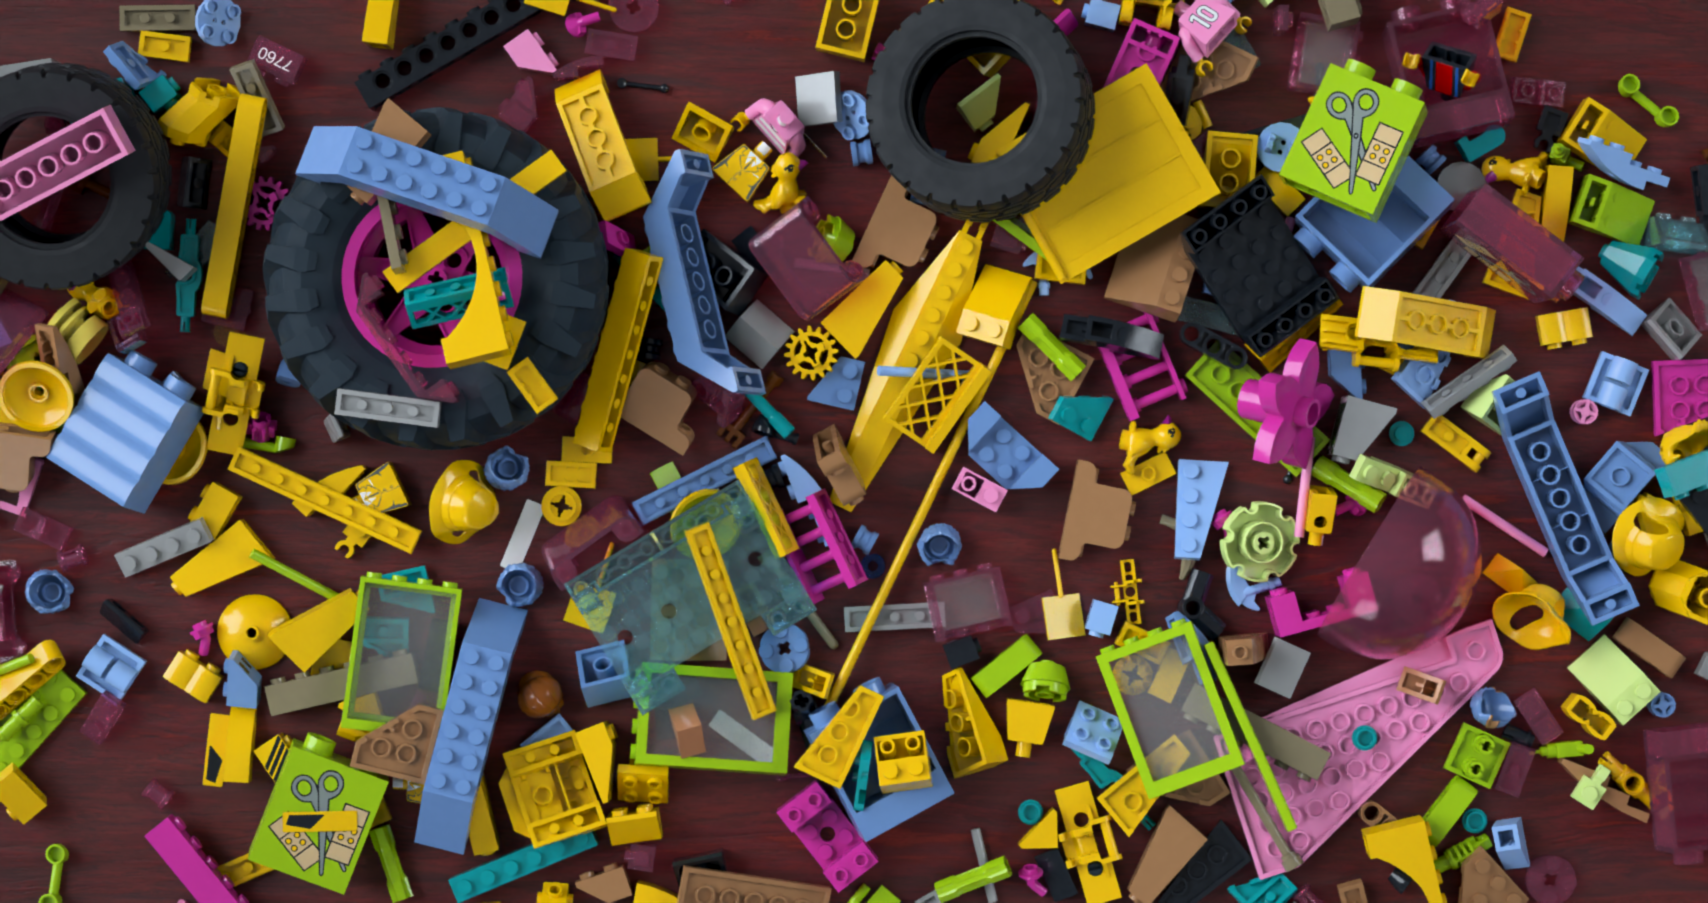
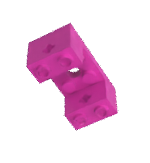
M1134 18L1104 87L1127 75L1132 69L1139 68L1146 63L1158 84L1161 85L1169 65H1172L1180 48L1181 38Z
M1360 567L1342 570L1343 575L1337 576L1344 603L1341 604L1339 602L1327 605V610L1323 612L1316 611V609L1305 611L1302 613V617L1294 591L1287 590L1284 587L1270 590V595L1264 597L1275 635L1285 637L1378 611L1368 571L1360 570Z
M817 778L777 809L776 813L789 830L795 832L823 868V874L838 893L878 863L877 855L867 842L858 835L853 824ZM824 827L834 829L835 836L832 840L826 841L822 839L820 832Z

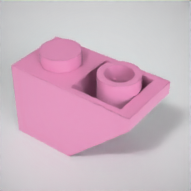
M527 29L503 46L520 70L549 75L559 73L555 68L559 63L551 52L546 55L541 46L545 43L537 32L531 34Z
M965 467L962 468L952 487L954 491L994 512H997L1008 491Z

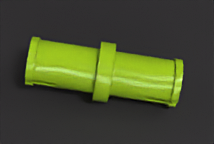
M32 695L18 710L15 709L11 713L12 716L0 727V736L8 742L23 726L26 727L29 724V720L44 704L35 695Z

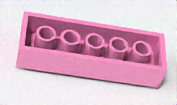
M111 104L0 161V221L136 151Z

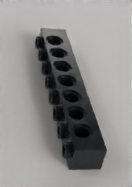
M488 0L489 4L483 8L477 6L466 13V18L460 21L454 19L445 25L446 29L437 34L434 31L423 38V43L417 46L414 44L407 46L401 51L402 55L395 59L389 57L380 63L381 67L372 72L371 69L364 71L358 75L359 80L354 83L369 109L373 111L384 105L388 98L390 100L396 98L545 10L524 4V0H518L521 3L520 9L517 12H510L507 7L508 3L512 0ZM492 12L499 15L498 22L494 25L487 24V15ZM469 25H475L477 27L476 35L471 38L464 35L465 28ZM446 38L455 39L453 49H443V41ZM426 50H431L434 54L432 61L429 63L421 61V55ZM404 63H410L412 66L411 73L402 76L399 72L400 66ZM384 75L389 76V86L379 88L378 79Z

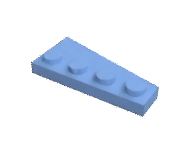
M1438 350V363L1405 359L1400 365L1398 372H1395L1391 377V380L1419 406L1425 409L1421 402L1431 396L1433 390H1437L1441 382L1438 379L1444 366H1448L1451 360L1450 352Z
M1178 460L1174 559L1200 560L1229 462Z

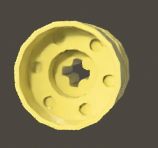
M73 298L51 317L47 325L58 328L68 344L76 364L79 365L101 343L109 330V325L97 315H93L85 321L88 315L86 306L81 307V302Z

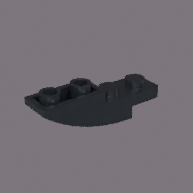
M1064 314L1060 333L1061 341L1108 348L1110 352L1160 360L1164 338L1163 334L1140 326L1089 315L1088 318Z

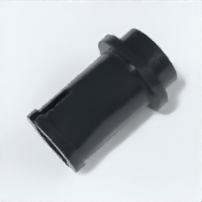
M1508 723L1504 727L1501 738L1520 744L1525 749V747L1531 748L1535 734L1531 733L1532 730L1525 731Z

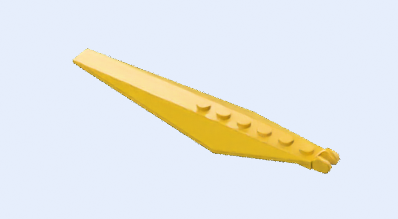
M967 219L962 230L958 231L893 309L847 446V451L864 481L865 490L903 433L886 422L883 416L911 378L878 376L877 367L918 368L940 336L956 347L960 345L963 335L956 333L963 308L972 292L982 245L981 238L989 222H982L975 238L967 234L969 227L973 224V222ZM944 344L937 352L938 361L951 359V351ZM947 364L940 365L939 369H944ZM923 378V382L936 380L932 378ZM933 385L924 386L926 396ZM921 387L913 388L909 391V402L923 400ZM920 405L910 407L912 418ZM906 408L897 409L891 418L897 422L907 421ZM833 488L830 496L831 502L852 512L856 505L850 506L848 503L843 506Z

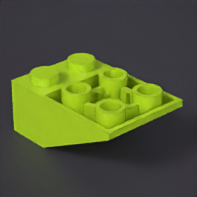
M1587 174L1583 176L1567 223L1618 242L1640 245L1655 201L1609 180Z

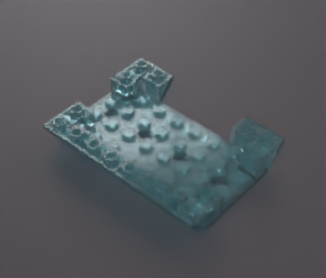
M739 479L564 584L642 716L686 690L674 667L722 639L688 544L685 530L705 522H710L746 624L760 616L772 635L775 636L817 611L792 567L789 566L784 556L780 558L764 524L765 522ZM753 552L760 553L763 557L762 564L752 566L748 561L749 555ZM666 604H671L676 608V615L671 619L663 617L661 613L662 607ZM623 630H628L633 635L632 642L628 645H622L618 641V634Z

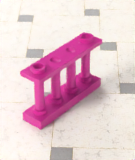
M1143 312V316L1126 322L1140 327L1148 324L1150 330L1159 333L1156 325L1159 322L1157 316ZM1164 342L1161 349L1163 362L1129 376L1127 374L1122 375L1119 366L1123 365V361L1135 356L1110 352L1108 348L1098 347L1128 421L1140 418L1138 412L1142 411L1141 408L1175 394L1178 395L1179 400L1186 399L1187 386L1183 378L1178 379ZM1168 371L1173 385L1139 399L1131 397L1128 389L1132 388L1133 384Z
M825 488L805 497L808 502L806 506L786 515L782 509L799 546V549L785 556L801 588L802 596L807 601L809 607L825 599L822 592L845 582L848 589L868 580ZM813 514L819 527L796 538L790 524ZM824 537L830 550L806 560L801 546ZM834 559L840 573L817 583L811 569Z

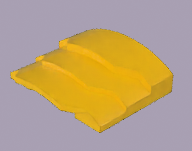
M575 730L502 754L507 768L500 779L499 787L514 832L530 838L534 849L607 827L583 759L581 747L575 735Z

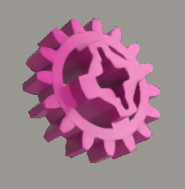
M259 176V183L254 181L252 190L254 200L253 204L249 206L247 225L252 226L256 223V229L260 231L263 225H265L266 230L271 231L277 205L290 192L289 189H281L283 182L279 181L274 184L273 177H269L268 181L265 182L263 176ZM262 187L273 188L276 192L267 194ZM262 197L270 200L268 203L269 211L260 207L263 204ZM262 213L269 220H259L254 216Z

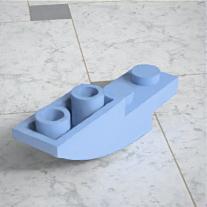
M1590 135L1589 139L1578 137L1577 142L1590 161L1618 182L1644 190L1646 181L1664 187L1668 186L1670 178L1661 175V169L1647 166V169L1641 168L1642 163L1632 160L1633 154L1625 152V146L1610 142L1609 146L1603 144L1605 139Z
M1564 256L1549 276V279L1591 306L1592 310L1631 336L1634 335L1647 317L1642 310L1618 291Z
M786 454L780 456L782 461L778 462V466L782 476L787 475L791 485L786 486L791 500L797 499V502L800 503L806 500L805 497L822 490L814 478L801 465ZM813 514L808 515L810 520L815 518ZM824 537L817 539L818 543L824 542L825 547L828 546Z

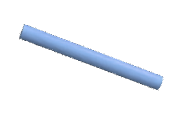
M878 366L877 375L912 377L917 368ZM926 368L922 373L923 378L937 379L936 369ZM939 369L941 378L955 376L952 369ZM958 370V375L966 374L969 370Z

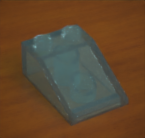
M1656 213V217H1649L1647 222L1644 246L1662 251L1695 255L1708 252V236L1704 225L1696 223V218L1681 217V220L1671 219L1670 214Z

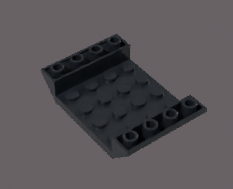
M1262 174L1255 177L1180 232L1184 252L1237 335L1259 357L1264 356L1340 299L1329 280L1319 277L1301 246L1294 238L1291 230L1272 202L1271 198L1275 194Z

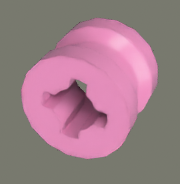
M1580 399L1571 405L1569 414L1574 422L1589 424L1596 420L1598 408L1593 401Z

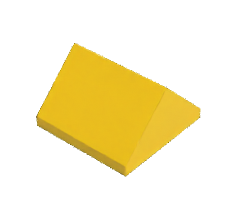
M688 102L672 139L695 152L708 154L709 159L716 162L734 131V127L695 104Z

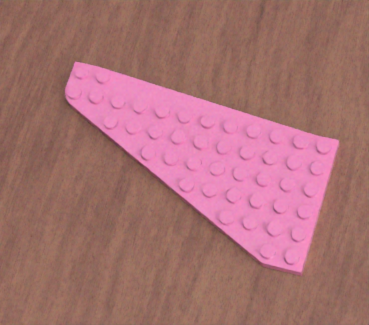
M1492 619L1462 628L1262 717L1331 753L1318 780L1311 779L1310 783L1297 777L1298 771L1290 767L1286 771L1274 765L1275 759L1266 755L1267 761L1297 825V829L1287 832L1248 745L1243 744L1240 747L1246 762L1245 765L1241 766L1291 851L1294 850L1296 854L1299 853L1304 862L1498 671L1502 664L1503 651ZM1404 666L1446 681L1438 705L1396 690ZM1362 725L1372 727L1377 733L1376 745L1367 751L1356 748L1352 742L1353 731ZM1220 733L1219 736H1212L1219 757L1230 754L1223 734ZM1232 770L1224 772L1259 879L1262 880L1286 872L1281 864L1283 862L1281 852Z

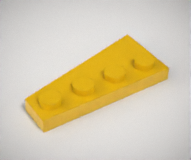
M860 685L793 767L841 789L884 696Z

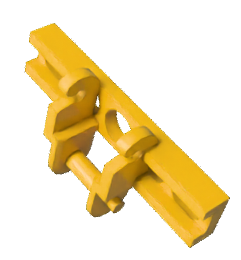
M1134 559L1120 560L1122 584L1118 585V582H1114V585L1110 586V588H1114L1115 600L1112 603L1120 606L1121 602H1125L1126 620L1132 624H1141L1139 603H1145V600H1138L1136 582H1142V579H1136ZM1126 562L1131 563V571L1125 572L1124 563ZM1126 575H1132V578H1133V579H1132V580H1126V577H1125V576H1126ZM1119 587H1123L1124 599H1120ZM1128 587L1135 589V594L1132 597L1126 595ZM1136 604L1134 609H1129V605ZM1131 612L1137 613V620L1134 622L1130 621Z

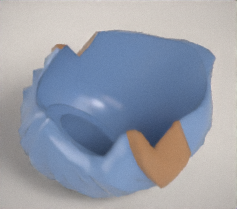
M1495 687L1481 688L1471 698L1470 708L1473 717L1486 728L1504 727L1511 719L1517 716L1516 710L1508 696L1503 691H1497Z

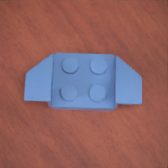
M985 401L968 419V455L1005 489L1041 488L1059 470L1058 467L1032 446Z
M1616 441L1584 478V490L1600 528L1605 534L1617 521L1619 515L1656 475L1654 469L1665 466L1660 456V448L1653 442Z

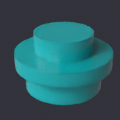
M1395 422L1389 429V438L1397 446H1406L1414 438V429L1408 422Z
M1359 726L1352 733V742L1360 750H1370L1377 743V733L1370 726Z
M1025 800L1018 808V816L1023 823L1033 825L1042 819L1043 808L1036 800Z
M1478 808L1468 809L1462 816V825L1470 833H1480L1487 826V816Z

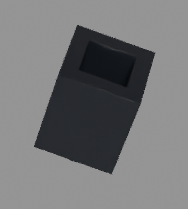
M971 634L942 644L951 669L980 659L978 653L982 652L977 637L972 639Z

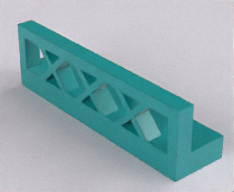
M498 268L497 271L493 272L494 280H499L502 292H505L506 296L505 300L500 301V306L505 305L506 308L514 307L506 268ZM477 273L404 289L405 307L412 329L461 319L468 308V305L465 303L472 299ZM447 304L455 307L453 311L447 313L441 311L440 308ZM425 310L429 312L427 317L416 319L414 315L416 311Z

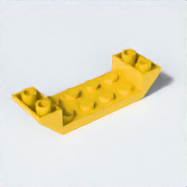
M599 69L554 89L556 105L589 192L603 219L609 222L652 203L645 183L638 175L607 94L610 92L602 71Z
M1363 286L1355 336L1485 359L1489 355L1496 310L1484 306L1408 292Z

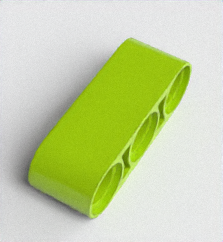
M1026 633L970 679L984 697L987 698L1042 654V651Z
M1456 775L1448 783L1423 816L1424 821H1428L1430 824L1432 836L1428 838L1430 845H1434V847L1443 840L1478 792L1475 787L1459 775Z

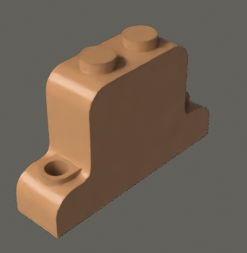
M892 175L851 261V264L860 268H874L879 256H883L907 268L914 267L918 261L923 263L929 249L925 248L928 239L934 240L939 230V226L935 225V214L907 200L906 197L909 192Z
M648 362L638 372L630 388H628L621 418L683 456L695 437L691 427L683 422V418L696 398V388L688 378L681 375L677 376L665 364L661 362Z
M0 422L1 489L17 493L27 488L35 475L36 457H46L49 454L51 446L57 438V430L35 432L21 428L16 424Z
M833 424L812 435L817 463L825 477H828L843 506L848 503L850 506H854L864 499L863 496L866 495L864 481L849 455L838 429Z
M1077 459L1058 552V558L1074 560L1077 557H1082L1085 543L1116 549L1124 541H1128L1130 537L1131 526H1127L1129 516H1134L1136 502L1132 501L1130 492L1125 489L1098 484L1099 469L1095 468L1094 464L1089 461Z

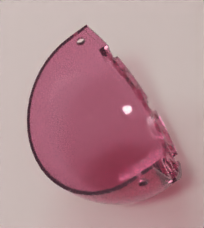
M1422 466L1416 470L1346 581L1323 621L1317 637L1333 647L1357 657L1378 660L1396 659L1418 653L1432 646L1445 637L1459 623L1468 610L1478 588L1482 569V544L1472 511L1451 485Z

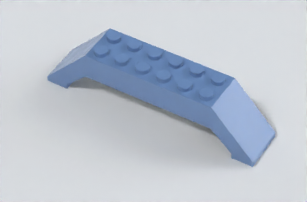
M314 126L295 173L297 176L317 183H342L489 233L512 246L516 251L539 259L542 258L559 213L558 209L504 176L357 126Z
M678 149L674 151L651 199L652 203L648 205L643 216L644 230L651 249L650 253L663 257L657 282L662 295V305L665 308L668 320L667 327L673 341V352L678 362L733 393L764 395L766 391L761 370L750 368L730 355L697 220L696 210L708 181L714 178L709 155Z
M1540 371L1492 391L1503 442L1558 571L1592 626L1640 606L1630 582L1627 581L1612 556L1554 420L1549 399L1550 394Z
M479 598L461 645L424 784L415 843L464 855L475 801L513 657L523 632L528 610L510 607L509 605Z

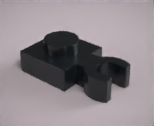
M1544 105L1535 130L1541 131V135L1534 140L1533 148H1538L1540 141L1543 140L1547 143L1545 152H1551V148L1554 145L1552 137H1561L1569 113Z

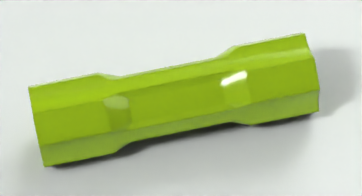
M1034 313L1018 327L1070 381L1086 367L1074 353L1070 352L1047 329L1046 325Z
M1325 456L1320 457L1316 461L1311 472L1313 477L1353 498L1358 504L1371 512H1378L1387 497L1386 493L1378 488L1354 480L1349 476L1350 473Z
M390 824L370 830L369 834L374 849L379 854L387 878V887L392 902H399L414 896L408 877L403 872Z
M1002 856L961 874L939 880L934 883V887L939 900L943 903L979 887L1011 877L1012 871L1007 858Z

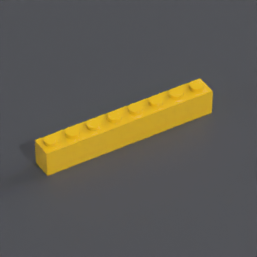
M625 248L620 261L621 266L618 277L614 283L611 303L607 309L608 314L605 325L601 331L600 344L594 357V366L588 380L585 400L581 406L582 411L579 422L575 428L573 440L575 444L597 452L612 451L663 257L642 250Z

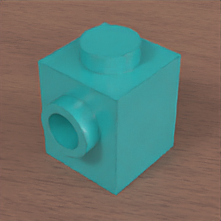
M163 74L138 92L150 109L158 115L164 110L168 111L182 97L178 92L181 87L172 76L168 79Z

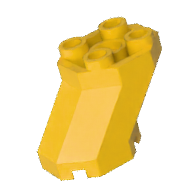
M195 78L194 82L190 83L188 93L159 118L158 123L163 134L169 137L170 142L175 145L183 146L185 143H191L205 147L211 137L212 129L237 107L240 96L238 88L227 83V87L220 86L221 81L214 78Z
M1680 560L1666 570H1655L1648 587L1656 606L1708 625V570Z

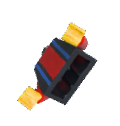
M1434 41L1431 42L1424 55H1412L1406 52L1402 66L1409 69H1417L1418 67L1425 77L1426 86L1431 90L1440 92V97L1444 101H1452L1455 97H1461L1465 90L1469 91L1474 88L1482 78L1478 71H1473L1477 54Z

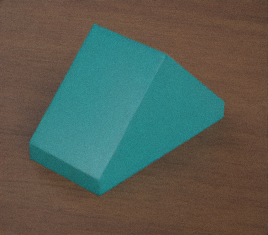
M167 210L163 214L164 218L158 230L152 235L149 242L166 251H174L175 215Z

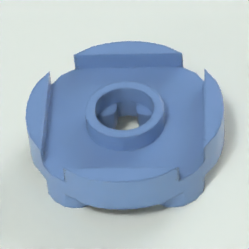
M778 623L770 627L762 636L759 655L762 657L764 664L772 671L795 672L800 670L809 659V639L806 633L798 626ZM789 642L788 648L791 650L790 653L781 655L780 644Z

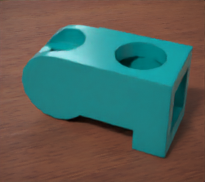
M1491 125L1485 127L1476 138L1469 141L1467 136L1456 140L1454 144L1464 161L1470 163L1501 145L1505 140L1506 134L1501 126Z

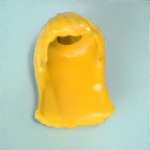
M1698 419L1693 425H1681L1666 432L1660 444V456L1664 464L1667 465L1703 451L1708 446V421Z

